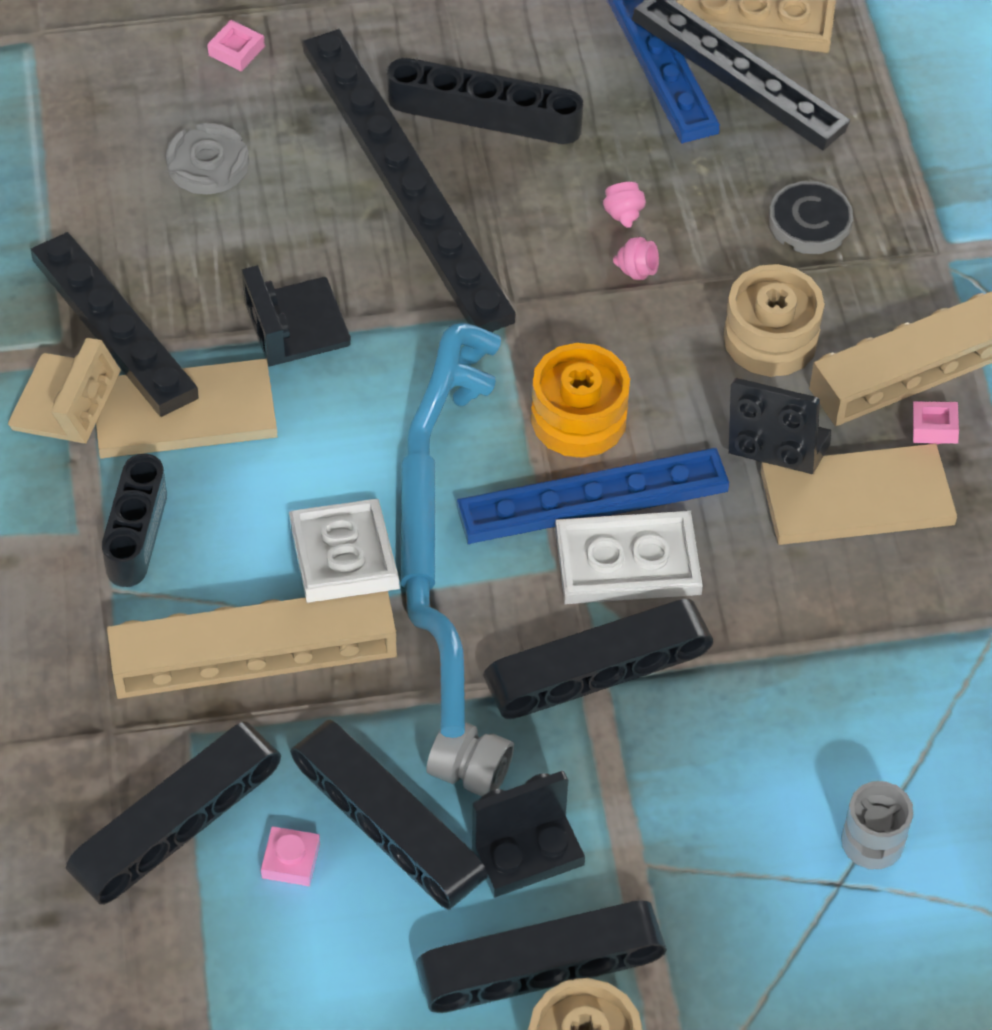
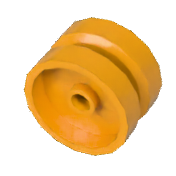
M573 343L563 345L544 355L534 369L532 383L531 423L540 441L547 448L564 456L580 458L602 454L615 446L626 430L630 376L625 364L613 352L596 344Z

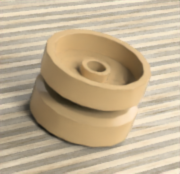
M779 264L762 265L744 272L732 284L728 297L727 318L723 335L726 351L738 365L755 374L769 377L784 376L803 369L815 356L818 345L820 325L825 306L821 289L810 276L793 267Z
M582 978L564 981L548 990L533 1008L528 1030L643 1029L639 1012L625 993L608 982Z

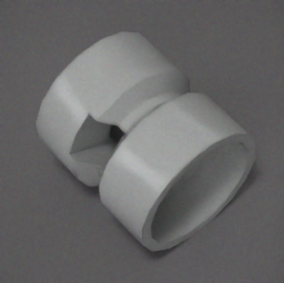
M465 722V733L460 737H445L441 734L440 729L428 758L427 773L450 784L463 779L464 789L482 797L490 791L499 789L503 783L512 760L514 743L491 733L479 737L477 727Z
M886 781L866 783L853 793L842 832V847L848 858L854 863L867 869H883L892 866L901 857L913 818V804L907 793L897 785Z

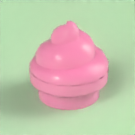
M635 182L617 183L605 190L604 209L614 220L630 228L633 225V221L638 219L639 212L645 206L644 192L639 191L638 184Z
M643 237L631 238L624 247L619 249L617 255L613 258V263L632 279L645 280L648 275H654L658 270L659 254L657 246L653 241H646Z

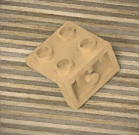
M86 338L79 354L74 358L43 353L8 421L11 429L86 444L121 371L103 341Z

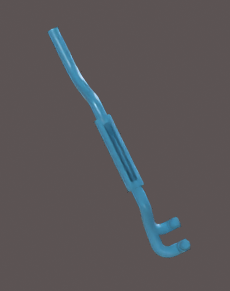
M468 323L452 324L441 336L437 358L428 387L409 428L408 456L402 460L401 585L407 590V613L409 619L417 628L429 631L438 645L441 664V734L449 738L460 737L465 733L464 654L460 636L453 623L438 610L430 608V589L435 585V460L430 456V436L449 391L453 387L460 386L453 393L452 398L457 406H465L480 394L488 396L493 391L496 381L495 376L473 368L471 365L477 363L485 354H496L501 344L500 335Z

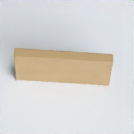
M675 0L733 41L829 53L836 0Z
M267 359L182 368L198 387L199 399L162 417L156 413L126 375L118 376L96 422L100 459L277 438V426Z
M937 444L823 456L813 475L768 463H762L760 472L778 545L951 526L956 523L957 513Z

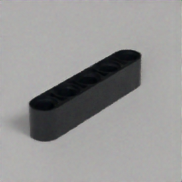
M413 58L396 59L388 66V102L396 111L557 144L573 143L581 136L583 99L581 95L573 90Z
M680 599L503 657L490 664L484 671L483 676L501 716L505 719H516L693 660L706 653L712 647L713 638L694 601L691 599Z
M326 720L291 748V756L300 771L440 906L447 910L453 908L487 879V871L476 854L336 722Z
M248 722L238 723L79 846L70 856L66 864V870L100 905L112 902L271 776L281 761V754Z
M637 900L434 948L418 957L416 965L429 1010L434 1013H447L552 988L564 981L593 978L643 966L660 959L665 955L667 949L651 902Z

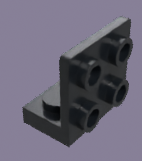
M258 265L241 269L244 302L265 359H267L268 367L351 345L350 334L326 277L274 289L271 280L264 282Z
M735 378L730 390L728 454L813 475L831 444V429L818 427L820 399L807 394Z
M564 771L551 775L548 773L535 775L523 785L506 791L502 789L490 791L473 803L472 851L480 859L487 871L486 882L494 898L585 865V855L566 817L568 778Z

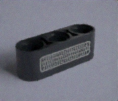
M138 454L126 461L122 469L102 540V553L107 577L114 585L120 587L137 585L146 576L167 500L163 464L160 459L151 454Z

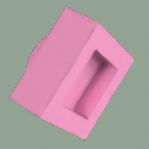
M230 20L207 44L209 56L241 72L265 47L264 35L233 20Z
M913 401V443L958 444V402Z
M272 826L261 867L262 878L310 886L320 847V834Z

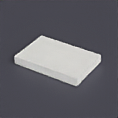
M379 499L289 512L290 525L307 603L400 589L399 576Z
M691 511L556 520L555 531L565 604L702 595L703 585Z

